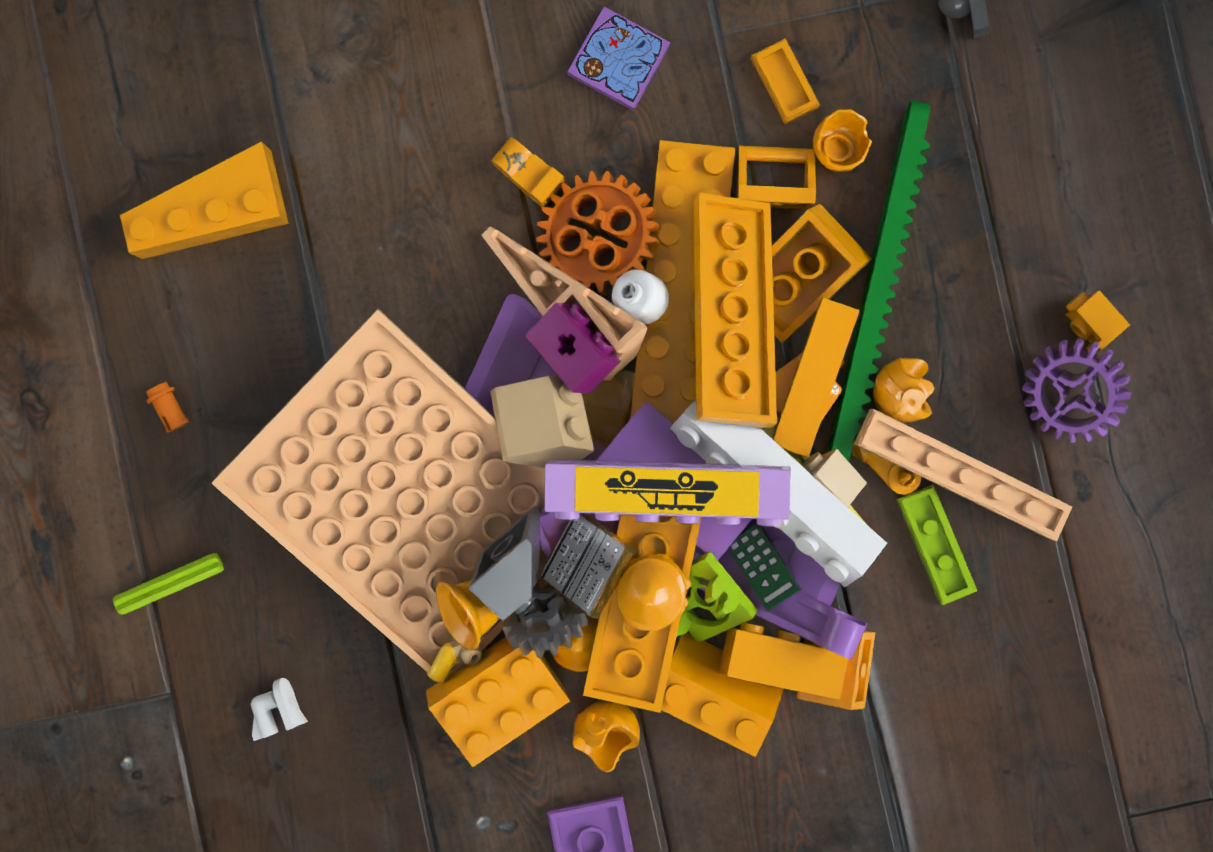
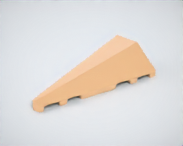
M489 227L482 234V237L542 316L555 303L576 304L589 315L591 320L588 323L596 332L604 334L614 347V354L621 361L604 380L610 381L637 356L648 329L644 323L494 227Z

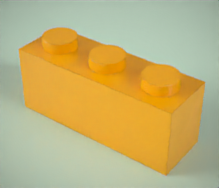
M745 622L741 624L740 629L731 628L727 630L719 673L728 677L840 700L848 662L847 658L829 651L816 643L814 645L800 642L801 636L796 633L778 630L777 637L763 634V626Z

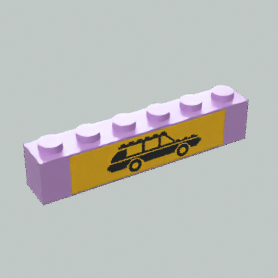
M551 459L545 463V512H555V518L566 520L579 519L580 513H595V519L601 521L619 520V514L635 515V521L658 522L659 516H676L675 522L699 523L700 517H716L717 524L736 525L740 524V518L757 519V525L779 526L781 525V519L789 520L791 466Z

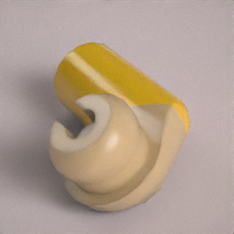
M456 641L445 643L440 648L427 675L436 682L444 683L454 664L464 662L465 664L470 663V665H474L481 659L482 650L479 646L471 651L464 649Z

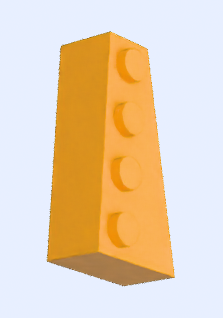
M262 141L120 215L128 252L140 259L289 224L272 152Z

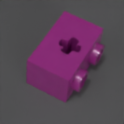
M555 303L525 336L572 392L590 394L621 361L614 354V347L604 334L596 332L588 323L591 319L580 306L576 304Z

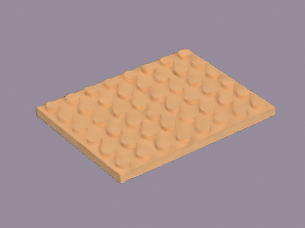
M379 309L356 330L212 481V484L427 673L442 645L455 641L447 630L439 612L436 599L437 584L439 582H446L456 585L471 580L479 553L534 506L539 510L545 508V468L503 462L495 417ZM541 544L540 563L536 578L538 579L537 584L539 587L544 588L547 581L540 575L548 559ZM499 618L495 625L481 636L479 643L481 650L503 630L501 624L504 623V620L502 621ZM465 663L454 664L448 675L462 667Z

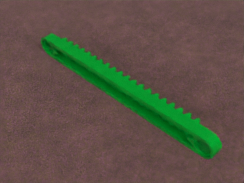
M910 100L905 112L873 248L872 260L869 265L859 308L860 311L843 377L842 391L839 394L826 450L827 453L838 449L848 462L855 434H858L862 427L858 424V420L866 418L868 414L861 407L871 402V398L865 394V390L874 388L875 383L868 377L878 372V368L872 364V361L881 358L882 353L875 347L885 342V338L879 334V331L888 328L889 323L882 317L892 312V308L886 302L895 298L896 293L890 287L897 284L899 278L893 273L902 268L903 265L896 258H899L906 252V248L901 243L908 239L910 234L904 229L913 222V218L908 214L916 208V203L912 199L920 191L916 184L923 178V173L919 170L927 161L922 155L930 148V144L924 140L930 114V104Z

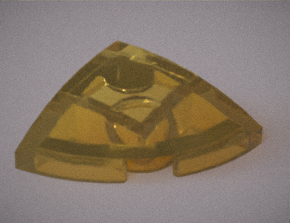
M622 369L610 381L603 380L590 394L582 393L591 438L601 446L607 448L629 422L633 388L637 375L634 371Z

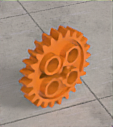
M590 171L588 182L585 183L576 175V187L571 189L567 184L562 183L564 195L562 197L555 194L550 195L555 206L553 208L542 207V211L549 218L548 221L537 222V225L546 231V234L537 237L536 241L541 245L547 246L539 253L540 257L544 260L552 259L549 262L551 265L592 291L597 286L599 293L606 296L608 285L614 287L617 279L623 273L630 270L646 271L645 267L641 264L643 259L655 260V257L648 251V248L660 245L658 239L651 236V233L661 228L657 222L649 221L658 213L654 207H646L651 199L646 193L638 196L641 188L635 182L627 187L628 180L623 175H620L614 183L613 176L609 171L604 173L600 181L598 176L593 171ZM589 202H597L596 211L592 215L584 217L582 211L585 205ZM623 216H631L628 228L623 231H616V222ZM574 219L599 232L603 229L610 237L628 242V246L626 248L619 247L601 236L593 238L586 230L569 225V221ZM574 236H580L581 242L579 247L574 251L568 252L566 246L569 239ZM613 250L615 254L614 260L607 266H600L599 260L601 255L606 251Z

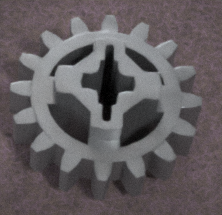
M547 582L544 588H540L536 583L532 593L534 598L530 605L520 614L513 612L501 624L505 636L513 649L520 647L524 656L535 650L537 658H541L545 650H550L553 655H557L559 646L564 645L567 648H571L572 643L570 639L583 636L581 627L588 625L586 611Z

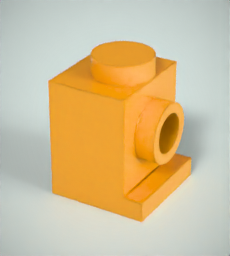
M1100 290L1089 295L1081 292L1065 306L1069 311L1065 315L1072 321L1070 327L1079 338L1083 340L1088 339L1090 342L1085 347L1087 351H1089L1094 341L1100 344L1097 351H1101L1130 326Z

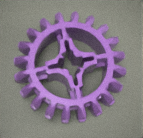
M1078 338L1076 340L1074 350H1071L1067 340H1062L1059 343L1060 354L1050 345L1045 349L1047 359L1037 355L1033 363L1038 369L1029 368L1025 373V376L1034 382L1025 383L1022 390L1034 395L1026 398L1024 405L1026 407H1037L1031 413L1030 418L1033 421L1041 417L1045 419L1040 427L1043 432L1047 431L1051 425L1057 428L1054 433L1055 439L1059 440L1064 431L1069 432V441L1075 443L1079 432H1082L1086 442H1090L1094 437L1093 429L1104 437L1108 433L1106 423L1117 427L1120 419L1115 413L1126 414L1128 406L1120 400L1130 399L1132 392L1131 390L1119 387L1128 384L1130 376L1125 374L1116 375L1123 368L1124 363L1122 361H1117L1112 365L1108 363L1114 353L1111 349L1105 351L1103 356L1096 354L1100 345L1098 342L1094 341L1089 351L1084 350L1083 339ZM1069 362H1078L1090 366L1083 373L1073 374L1066 369L1061 371L1057 368V366ZM1099 374L1102 375L1108 387L1109 398L1107 406L1099 401L1100 396L1093 389V382ZM1047 376L1054 381L1052 385L1056 387L1060 394V400L1055 407L1051 405L1046 394ZM1088 378L1083 387L1082 394L1072 397L1068 403H1065L1070 395L1069 391L1071 388L1076 387L1078 384L1080 385ZM1074 408H1080L1088 414L1091 411L1096 414L1083 419L1065 416L1066 412Z

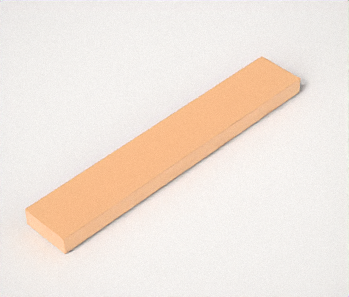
M869 409L854 442L855 445L1053 541L1058 540L1072 509V506L875 409Z

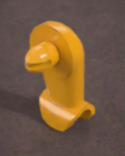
M853 444L852 454L861 462H867L892 491L897 494L907 495L917 490L921 482L920 476Z

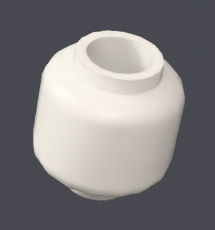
M630 270L623 273L617 279L612 289V302L615 306L640 322L650 324L664 315L669 305V292L667 286L660 278L644 270Z

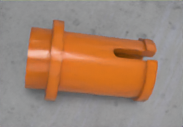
M164 382L146 391L149 397L146 402L147 404L152 403L166 428V432L170 433L190 421L186 418L173 394L175 388L169 387L168 383Z

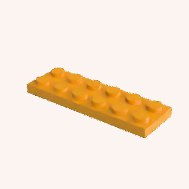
M698 193L693 198L697 421L771 428L777 424L771 205L766 202Z
M620 515L615 541L624 546L625 549L606 582L583 696L661 713L681 615L663 629L639 630L622 615L618 604L616 584L619 583L621 576L627 569V562L630 559H638L640 556L649 553L668 555L680 567L684 577L689 579L702 517H700L699 523L675 522L676 516H659L658 522L635 521V515Z

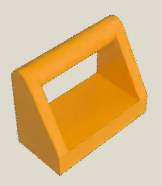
M739 145L736 198L770 203L772 209L808 210L812 208L816 200L814 149ZM747 161L805 164L804 188L747 185Z
M864 631L852 660L848 659L840 700L797 691L796 698L848 710L865 708L876 632ZM805 638L804 643L814 645V642Z

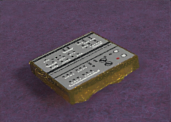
M580 513L579 519L568 520L538 577L586 615L598 619L636 549L587 513Z

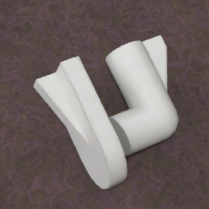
M280 678L273 682V691L253 698L251 709L254 714L252 730L254 741L279 732L271 712L273 708L278 707L286 731L308 722L299 708L293 688L287 679Z

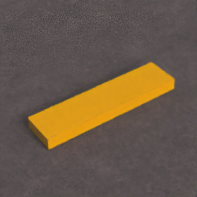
M821 298L772 437L784 450L806 458L809 457L860 310Z

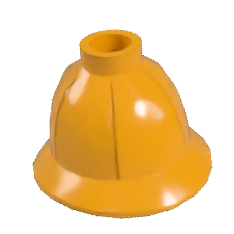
M471 580L456 585L439 582L436 586V599L439 612L447 630L453 639L464 649L470 651L477 649L481 636L495 625L499 617L468 589Z

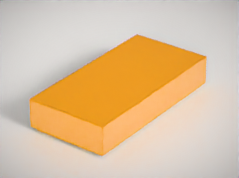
M786 38L751 56V60L785 125L819 108L820 104Z

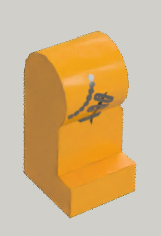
M512 137L507 140L491 160L492 164L541 208L549 204L552 200L550 195H556L562 188L561 184L565 183L564 176L553 167L551 168L538 156L533 155Z

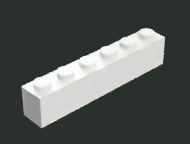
M696 400L670 427L677 435L679 441L684 446L692 448L707 464L791 466L789 520L781 519V525L774 527L781 529L787 534L801 552L810 555L824 568L826 574L832 580L841 583L844 587L863 576L886 546L887 542L759 427L697 421Z

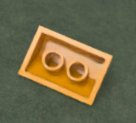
M688 632L681 635L674 647L661 710L756 757L773 723L784 688L728 677L719 673L723 650L706 641L698 643Z

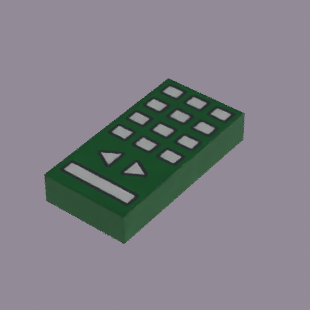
M754 525L739 535L729 546L730 553L766 611L773 610L802 591L762 525Z

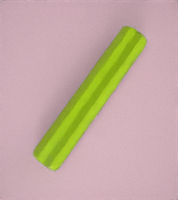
M211 553L113 597L115 609L120 615L127 614L224 570L223 563L217 553Z

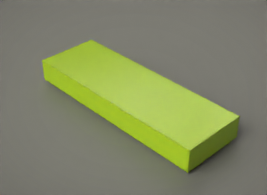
M934 485L926 486L911 494L897 498L896 501L939 604L943 606L977 592Z

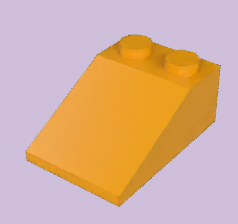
M821 204L808 209L772 245L774 335L781 343L788 339L816 313L821 298L830 300L872 260V257Z

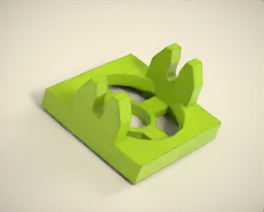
M711 551L692 561L689 575L690 587L692 588L691 595L686 597L688 605L681 614L677 637L689 631L699 643L753 619L758 611ZM697 588H706L705 600L699 597ZM699 606L710 610L717 620H703L697 617L692 609Z

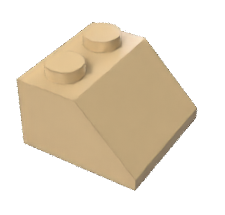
M545 376L496 387L490 391L503 462L545 468V463L551 459L582 460L594 451L582 393L572 392L561 378Z

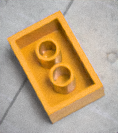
M506 637L482 652V657L478 663L470 665V663L464 664L448 675L444 683L438 682L426 690L429 710L472 767L570 702L564 684L544 656L537 658L535 650L524 656L520 647L513 649Z

